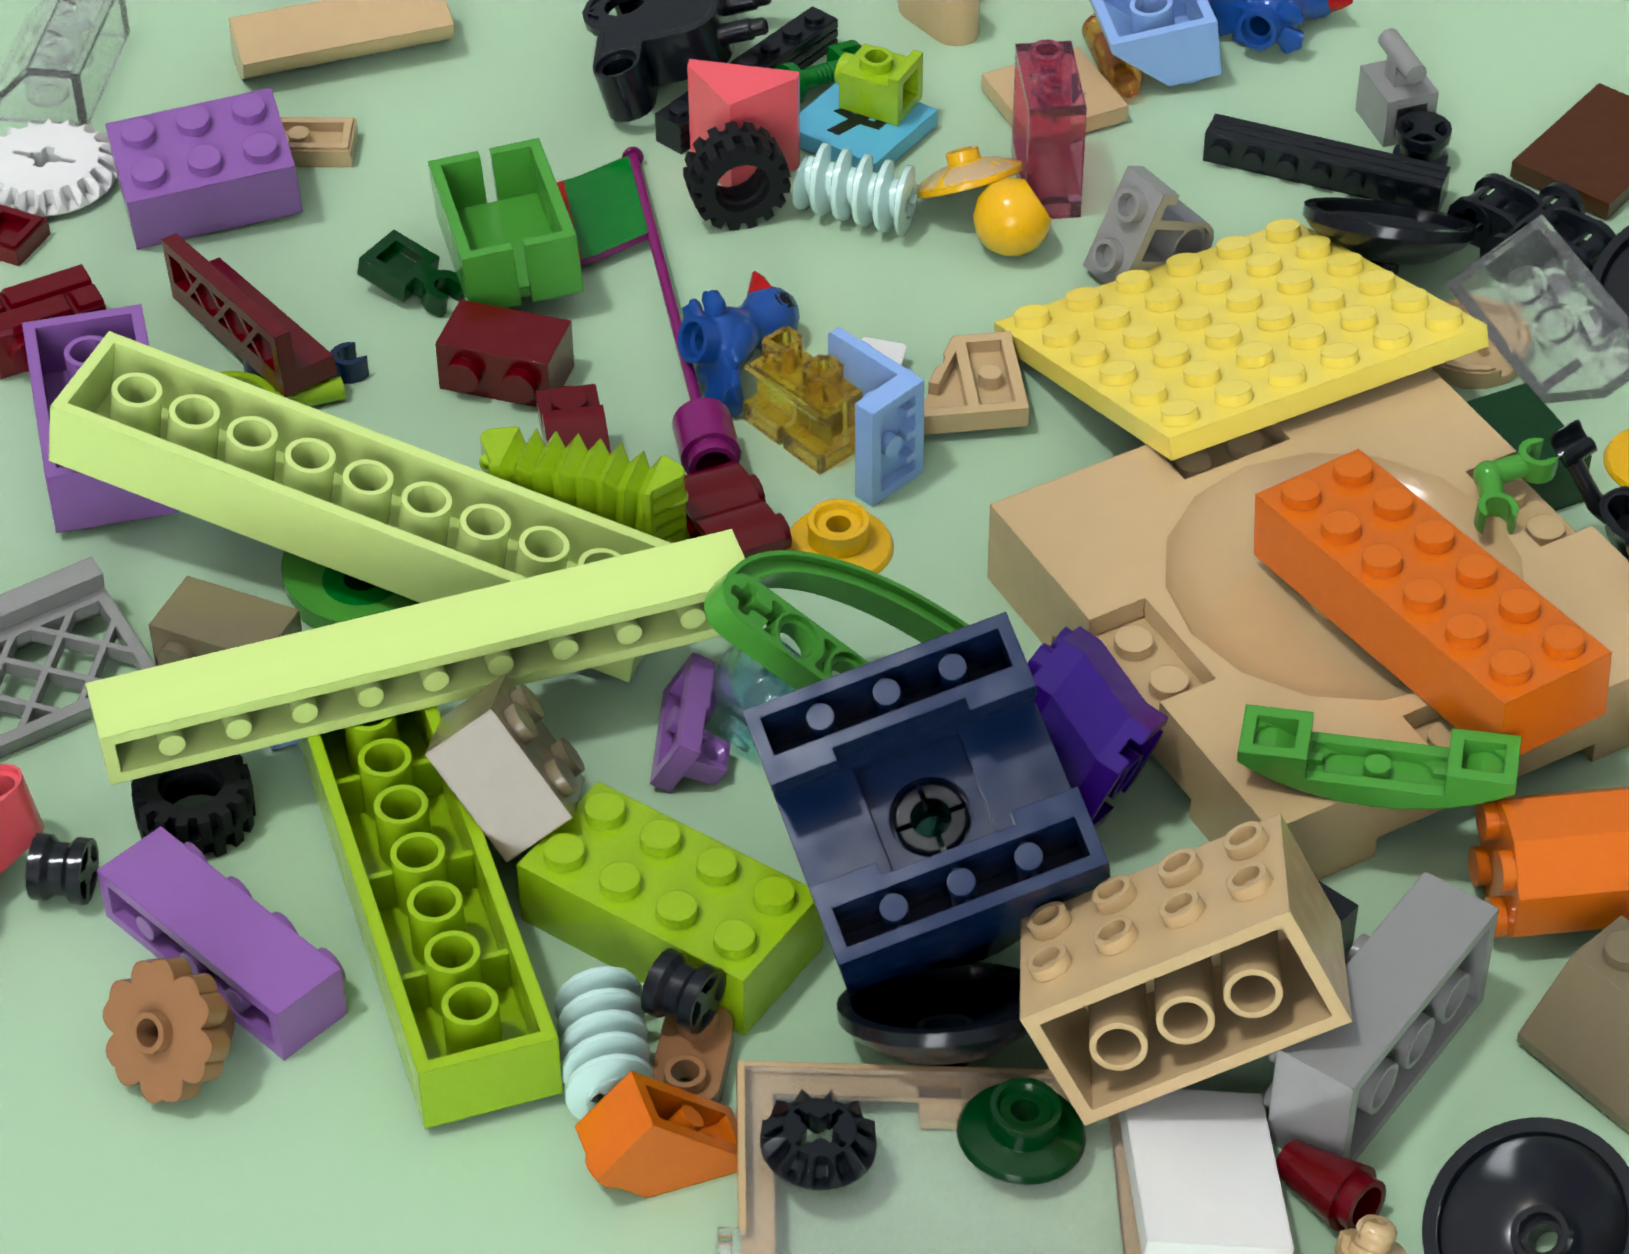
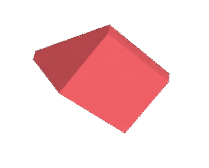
M689 59L687 74L690 152H696L693 143L698 137L704 140L709 138L707 130L716 126L719 132L725 130V123L735 121L738 128H742L745 121L753 123L756 130L761 126L765 128L771 137L775 138L784 155L789 171L798 169L800 165V72ZM750 165L735 167L727 171L718 182L724 187L737 186L747 181L755 173L757 167Z

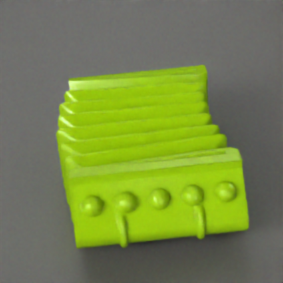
M516 426L488 429L480 436L482 455L479 459V465L483 472L670 543L690 539L689 532H687L686 502L689 495L685 490V470L683 466L666 455H662L650 468L644 450L629 462L622 443L610 454L600 438L588 451L579 433L567 447L563 444L557 431L545 445L537 428L527 443H525L520 428Z

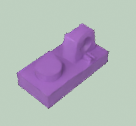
M694 652L663 690L650 784L669 793L683 776L715 786L728 769L730 743L704 728L711 719L718 702V692L712 690L716 662Z

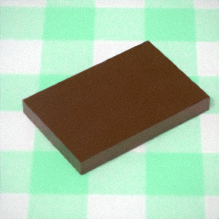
M1601 83L1597 84L1512 161L1510 177L1538 190H1542L1553 182L1567 184L1581 196L1585 205V211L1607 220L1629 199V95Z

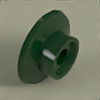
M1013 1078L982 1090L965 1104L957 1120V1139L968 1160L987 1175L1008 1183L1034 1185L1056 1180L1070 1172L1078 1164L1086 1146L1084 1125L1072 1105L1050 1086L1032 1078Z

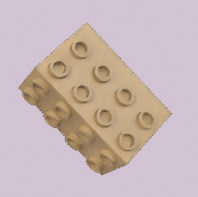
M1281 813L1260 822L1248 821L1234 827L1226 836L1194 849L1183 848L1176 850L1164 857L1160 863L1128 876L1116 875L1101 882L1094 890L1064 902L1054 901L1046 903L1037 908L1030 916L1021 919L1019 1019L1086 1126L1352 1022L1341 921Z

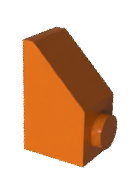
M630 1071L575 1125L586 1154L585 1164L588 1171L596 1181L611 1189L619 1188L645 1198H650L737 1172V1126L731 1107L634 1071Z

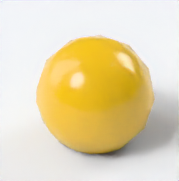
M1006 177L990 183L978 196L973 213L974 228L978 239L989 250L1006 256L1019 257L1035 251L1047 238L1052 219L1023 178Z

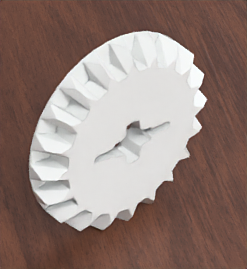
M49 118L44 124L35 125L28 121L27 126L21 129L8 127L5 137L0 136L1 205L41 217L61 215L81 209L98 200L113 186L117 179L107 133L96 132L92 124H84L77 127L73 119H68L58 124Z

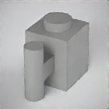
M1394 28L1386 29L1378 38L1379 45L1387 54V60L1360 65L1355 109L1382 147L1399 143L1395 136L1396 124L1398 119L1404 114L1413 111L1436 113L1439 91L1426 76L1427 70Z

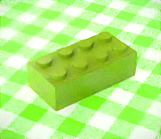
M599 781L578 801L573 818L542 838L517 864L521 920L610 966L625 968L636 975L642 983H645L648 972L655 960L668 948H676L687 953L690 962L694 965L712 964L723 969L726 974V986L720 1006L726 1008L731 1014L733 1030L744 1036L823 948V925L807 885Z

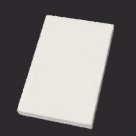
M1179 1089L1118 1113L1142 1254H1293L1294 1245L1262 1094Z

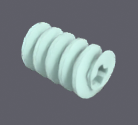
M822 143L815 156H805L797 170L793 184L792 196L796 209L806 210L811 205V209L815 214L827 215L832 211V215L839 221H848L853 216L854 222L862 227H868L874 221L878 231L890 232L895 227L899 237H905L912 223L917 204L918 185L915 183V166L907 165L898 179L894 178L893 160L886 159L879 172L876 173L873 172V156L871 154H864L858 166L853 167L852 150L844 148L836 162L831 161L832 148L829 143Z
M602 966L587 969L575 974L562 984L555 996V1015L558 1019L557 1034L560 1040V1059L563 1063L562 1078L565 1084V1104L571 1114L579 1120L630 1071L654 1079L653 1069L649 1065L651 1051L647 1044L648 1029L644 1022L645 1012L641 1008L642 985L636 975L625 968Z

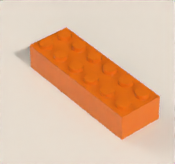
M1356 449L1255 494L1254 555L1455 728L1521 736V756L1606 714L1612 652L1360 449Z

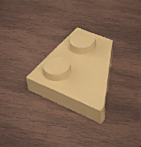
M1011 331L952 336L943 353V363L935 368L928 382V395L924 401V435L1029 426V405Z

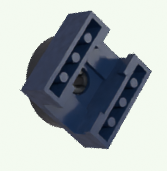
M1006 611L742 710L849 995L918 968H952L987 959L1019 941L1021 919L1030 916L1040 906L1054 901H1067L1094 890L1101 882L1110 878L1109 861L1078 786L1070 787L1035 702V695H1038L1037 686ZM939 816L951 822L947 831L941 834L942 847H939L936 837L928 838L916 832L918 825L924 819Z

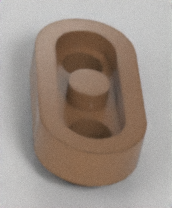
M719 1006L712 1021L699 1034H691L680 1029L675 1018L669 1015L665 1016L652 1067L654 1079L721 1104L734 1046L733 1019L729 1011ZM683 1078L684 1080L689 1082H680L677 1080Z

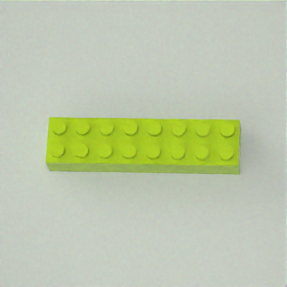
M437 706L298 739L424 1129L563 1093L559 1038L484 833L425 755L441 720Z

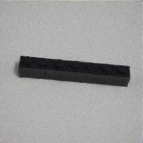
M812 6L735 58L730 64L775 69L779 64L793 62L800 69L807 68L828 53V46L838 44V20ZM688 91L655 113L656 141L681 155L690 149Z
M1216 113L1205 132L1203 161L1371 200L1416 206L1440 211L1447 196L1451 167Z

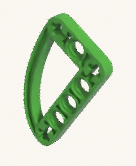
M794 550L766 551L745 558L714 583L708 591L704 602L706 618L720 636L795 690L833 677L832 671H837L841 674L870 662L769 588L799 590L844 603L888 623L921 643L969 625L936 603L887 577L843 560ZM780 633L788 635L795 641L800 649L801 658L793 656L781 642Z

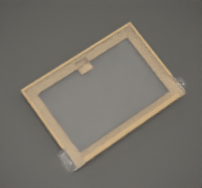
M737 1060V1227L717 1226L715 1254H1142L1119 1114L1117 1113L1092 1124L1084 1125L1086 1132L1085 1150L1078 1164L1070 1172L1047 1183L1020 1185L995 1179L979 1170L968 1160L957 1139V1120L965 1104L976 1094L988 1087L1001 1084L1013 1078L1039 1080L1050 1086L1057 1094L1071 1104L1050 1069ZM801 1089L811 1098H824L832 1089L837 1101L847 1104L859 1101L863 1117L875 1121L876 1157L867 1173L852 1184L831 1190H812L798 1187L776 1175L765 1162L760 1149L762 1120L770 1117L776 1100L791 1103L795 1100ZM807 1129L806 1143L808 1141L812 1143L819 1138H823L831 1143L833 1129L830 1131L826 1129L819 1134Z

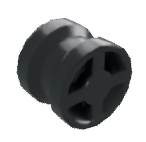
M1413 111L1404 114L1398 119L1396 124L1395 136L1399 143L1395 145L1393 154L1447 166L1449 156L1445 147L1449 145L1451 140V123L1445 117L1430 111Z
M37 833L30 845L26 862L25 879L29 898L31 900L46 901L52 896L58 895L65 896L71 904H88L92 899L98 877L99 851L96 840L89 837H76L72 842L59 841L55 834Z
M668 948L659 955L648 972L641 994V1008L645 1013L656 1018H663L669 1015L676 1019L680 1029L691 1034H699L709 1025L720 1006L726 986V974L723 969L712 964L694 965L690 962L687 953L676 948Z

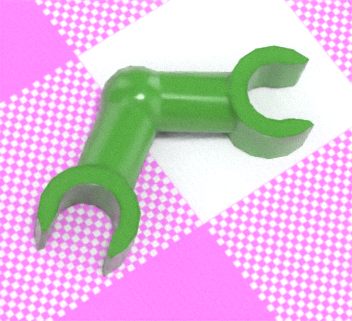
M1529 438L1520 444L1517 454L1493 461H1482L1476 465L1473 479L1478 488L1479 500L1474 516V526L1479 533L1483 534L1487 516L1491 515L1505 520L1510 535L1515 529L1519 505L1513 497L1505 494L1503 484L1518 479L1529 483L1543 484L1553 479L1559 457L1537 460L1540 458L1543 438Z

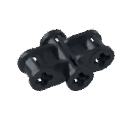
M1497 173L1486 174L1476 183L1474 193L1470 196L1458 198L1450 205L1447 214L1466 219L1476 226L1481 223L1476 229L1475 239L1470 244L1480 248V258L1484 267L1497 279L1506 282L1515 281L1528 269L1537 276L1569 291L1580 290L1589 283L1598 257L1608 243L1616 236L1607 224L1586 215L1585 205L1581 196L1575 189L1561 182L1548 184L1538 195L1531 189ZM1492 189H1495L1491 194L1487 195ZM1555 198H1559L1556 202H1554L1553 204H1551V202H1552ZM1589 234H1592L1587 241L1584 240ZM1511 260H1514L1513 263H1511L1509 266H1507V264H1508ZM1579 269L1574 275H1571L1573 271Z

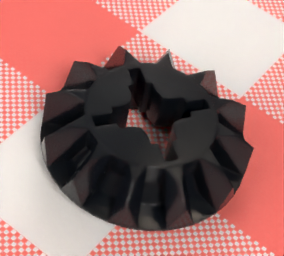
M801 1089L795 1100L791 1103L776 1100L770 1117L762 1120L760 1134L761 1153L769 1168L780 1178L793 1185L812 1190L841 1188L860 1179L872 1166L877 1151L875 1121L863 1117L859 1101L847 1104L838 1102L832 1089L824 1098H811ZM807 1129L816 1134L822 1133L826 1129L829 1131L833 1129L832 1142L830 1143L823 1138H819L812 1143L809 1141L806 1143Z

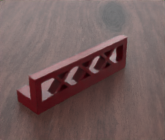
M177 233L161 239L173 298L243 360L245 358L246 363L284 397H288L337 375L334 355L220 257L208 261Z

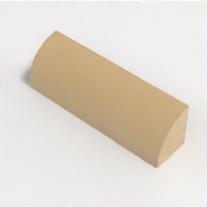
M321 0L228 18L232 56L241 79L453 39L455 29L446 0Z

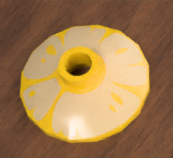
M978 145L950 151L945 154L948 165L934 172L918 185L917 198L953 194L996 182L1024 170L1022 161L1009 157L980 156Z

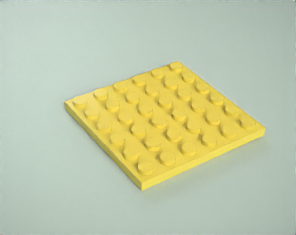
M1294 219L1272 221L1266 225L1265 230L1247 236L1222 238L1216 243L1215 247L1197 253L1175 254L1169 257L1165 264L1148 271H1125L1116 277V281L1095 288L1080 287L1066 293L1065 298L1045 305L1032 304L1020 307L1014 312L1013 316L994 322L995 332L1011 331L1016 355L1019 359L1171 461L1489 347L1487 324L1461 311L1460 308L1435 297L1425 289L1419 288L1396 276L1392 271L1385 270L1372 263L1360 254L1331 243L1330 238L1319 235Z

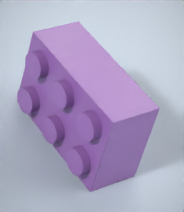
M271 87L105 124L118 182L137 250L162 244L161 239L175 233L182 239H187L303 212L295 163Z

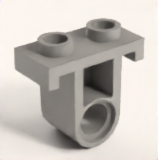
M1128 165L1083 266L1104 284L1116 281V277L1125 271H1148L1165 264L1166 260L1175 254L1197 253L1211 248L1214 230L1209 223L1178 199L1179 194L1144 166Z

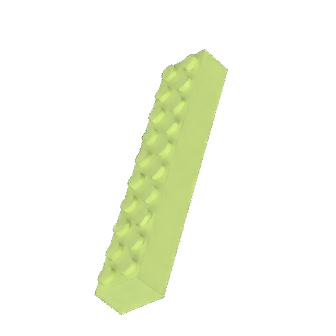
M108 331L50 405L48 461L419 603L670 544L668 541ZM644 655L593 667L592 669L630 682Z

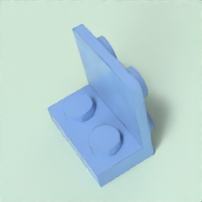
M837 327L828 333L829 421L832 425L855 439V496L874 507L923 473L924 379L917 376L912 370L901 366L880 353L867 342Z

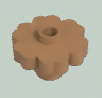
M183 957L155 958L136 962L132 969L131 978L117 980L112 984L109 994L110 1000L107 1001L103 1009L102 1017L107 1028L114 1034L109 1038L105 1052L109 1062L115 1067L117 1077L123 1085L133 1086L140 1084L143 1097L150 1103L163 1101L179 1102L196 1098L200 1093L202 1082L216 1080L221 1076L224 1060L231 1048L230 1041L234 1034L235 1019L230 1005L218 992L216 982L210 974L201 973L193 975L189 962Z

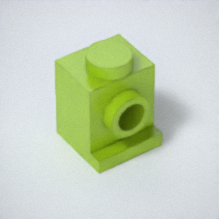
M864 43L855 55L848 52L843 53L837 62L834 74L835 83L839 84V108L898 126L923 97V52L913 49L908 56L891 52L884 47L871 46Z

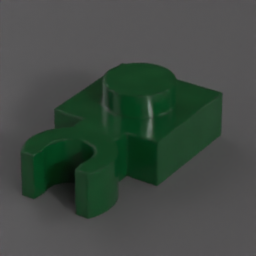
M392 230L359 257L357 275L402 302L412 294L421 298L423 307L436 316L442 317L446 314L447 295L457 301L462 300L464 297L456 272L438 270L440 259L438 255L396 230Z

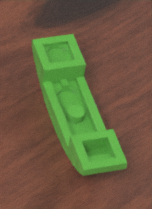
M1249 704L1245 706L1237 762L1262 776L1302 792L1364 806L1423 810L1471 806L1516 794L1521 736L1452 728L1450 747L1313 732L1314 712Z

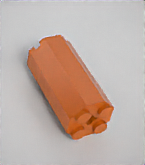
M1629 786L1513 796L1476 804V824L1480 846H1471L1469 848L1468 869L1473 886H1484L1485 901L1499 908L1494 938L1605 929L1621 915L1629 920Z

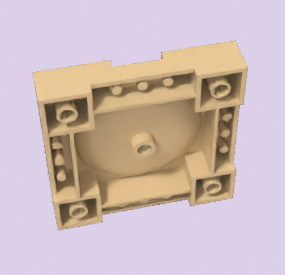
M1432 368L1408 375L1173 461L1150 446L1144 445L990 504L987 578L1042 643L1051 646L1057 635L1065 627L1074 631L1079 626L1102 640L1144 700L1168 717L1166 725L1161 728L1163 731L1162 737L1152 754L1191 799L1189 818L1208 841L1211 842L1226 836L1230 830L1248 821L1260 822L1281 813L1317 880L1374 857L1378 837L1443 809H1392L1345 803L1296 790L1254 772L1237 762L1246 704L1314 712L1313 732L1450 747L1452 728H1455L1254 555L1255 494L1349 452L1360 449L1612 652L1606 714L1519 756L1517 777L1578 751H1581L1593 762L1629 746V561L1594 526L1576 532L1522 479L1503 484L1505 494L1513 497L1519 505L1517 521L1512 534L1508 533L1505 520L1493 515L1487 516L1483 534L1479 533L1474 526V516L1479 500L1478 488L1473 479L1474 469L1482 461L1497 460L1514 455L1517 451Z

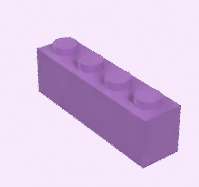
M160 826L97 870L106 916L157 958L183 957L189 962L193 975L201 973L210 974L216 982L218 992L230 1005L235 1021L282 1060L289 1058L347 1014L343 985L346 976L338 959L329 950L322 947L316 949L298 935L293 924L280 912L271 913L255 901L249 890L240 880L233 876L226 878L208 863L203 853L191 842L183 844Z

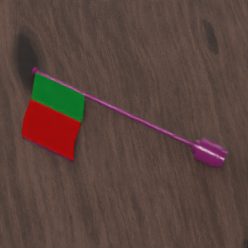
M628 147L624 150L620 159L577 177L556 182L577 235L581 266L600 261L649 240L690 401L683 404L676 411L672 419V429L681 465L684 467L685 472L690 474L734 460L739 463L741 450L729 408L717 399L701 397L693 363L686 362L679 353L677 339L682 321L640 165L644 159L643 152L637 147Z

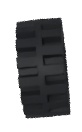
M735 121L725 123V130L719 132L716 126L707 130L709 138L704 140L698 137L695 140L693 146L696 152L687 151L684 159L687 167H683V177L689 195L700 216L705 221L710 219L712 225L720 229L727 223L730 231L739 230L741 223H746L749 229L758 226L756 219L760 217L768 221L774 216L772 208L774 206L782 208L786 202L783 193H790L791 188L788 178L791 177L790 171L775 138L771 137L769 132L762 126L756 130L753 123L745 121L742 128H738ZM744 165L757 167L755 173L747 181L737 186L724 187L717 185L719 179L727 171L735 167Z
M240 754L134 779L131 782L133 809L141 839L161 826L183 844L191 842L204 856L205 853L213 852L217 858L227 854V844L230 843L238 847L244 841L243 831L251 833L254 826L253 816H256L254 790L247 763L243 764ZM188 796H214L211 800L200 805L187 807L173 805L178 800Z

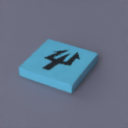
M835 83L800 112V148L816 155L822 143H829L832 148L831 161L836 162L844 148L851 149L853 167L858 166L864 154H871L873 156V172L878 173L886 159L893 160L895 163L937 126L938 110L918 102L898 126L840 109L839 84Z

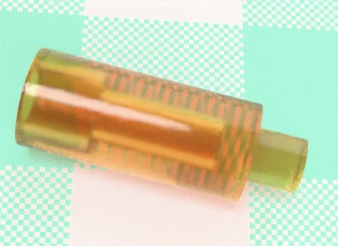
M1091 15L1082 26V36L1098 70L1122 97L1132 98L1136 96L1140 91L1143 71L1112 55L1096 15Z

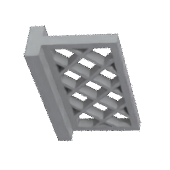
M92 556L0 594V686L6 674L37 681L29 701L0 694V711L22 716L17 728L0 734V759L93 719L85 683L101 679L100 676L108 659L133 664L137 670L156 666L105 589L103 572ZM100 615L103 616L108 624L103 640L71 633L74 626ZM116 638L118 639L120 644L115 643ZM36 642L52 646L44 665L13 658L17 650ZM64 649L96 656L88 675L56 668ZM49 684L81 691L77 702L64 708L41 704Z

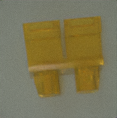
M783 326L764 337L762 340V356L744 366L745 371L757 379V394L744 401V420L778 445L783 443V448L820 475L855 454V403L862 399V391L844 379V365L831 355H817L813 357L804 351L803 336L790 326Z

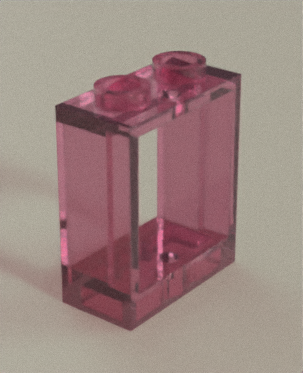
M1047 39L1039 40L1035 43L1015 44L1011 154L1013 159L1022 161L1024 169L1016 174V178H1023L1027 181L1051 219L1081 217L1087 107L1072 42Z

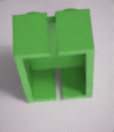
M539 138L489 148L497 198L495 202L487 203L481 159L478 151L428 161L436 216L466 301L509 308L522 305L521 297L531 295L532 301L536 302L555 300L564 295L584 291L577 235Z

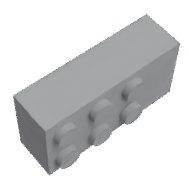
M1424 871L1372 935L1361 934L1356 939L1345 960L1352 1022L1269 1054V1060L1275 1064L1273 1080L1266 1091L1263 1105L1269 1109L1268 1126L1272 1144L1283 1149L1290 1141L1299 1139L1306 1144H1311L1355 1161L1358 1159L1483 1001L1499 913L1498 907Z

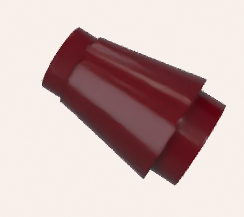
M1294 1139L1287 1143L1276 1159L1279 1178L1335 1231L1350 1228L1356 1229L1360 1218L1368 1214L1379 1215L1386 1198V1186L1377 1179L1375 1169L1369 1165L1311 1144H1306L1299 1139Z

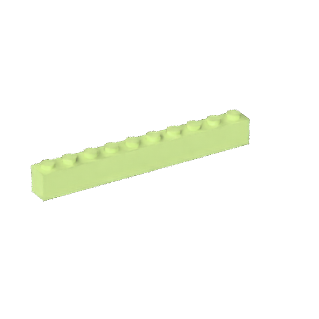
M729 529L85 683L110 785L470 698L505 673L515 686L720 637L706 618L704 610L705 597L714 583L740 561L744 560L745 557L733 530Z

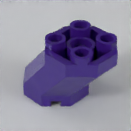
M1081 626L1074 631L1065 627L1057 635L1051 646L1043 643L1027 664L1037 686L1038 695H1035V702L1071 788L1078 786L1096 829L1114 808L1105 801L1106 798L1114 799L1120 791L1125 793L1160 741L1163 734L1161 728L1166 725L1168 717L1144 700L1102 640Z

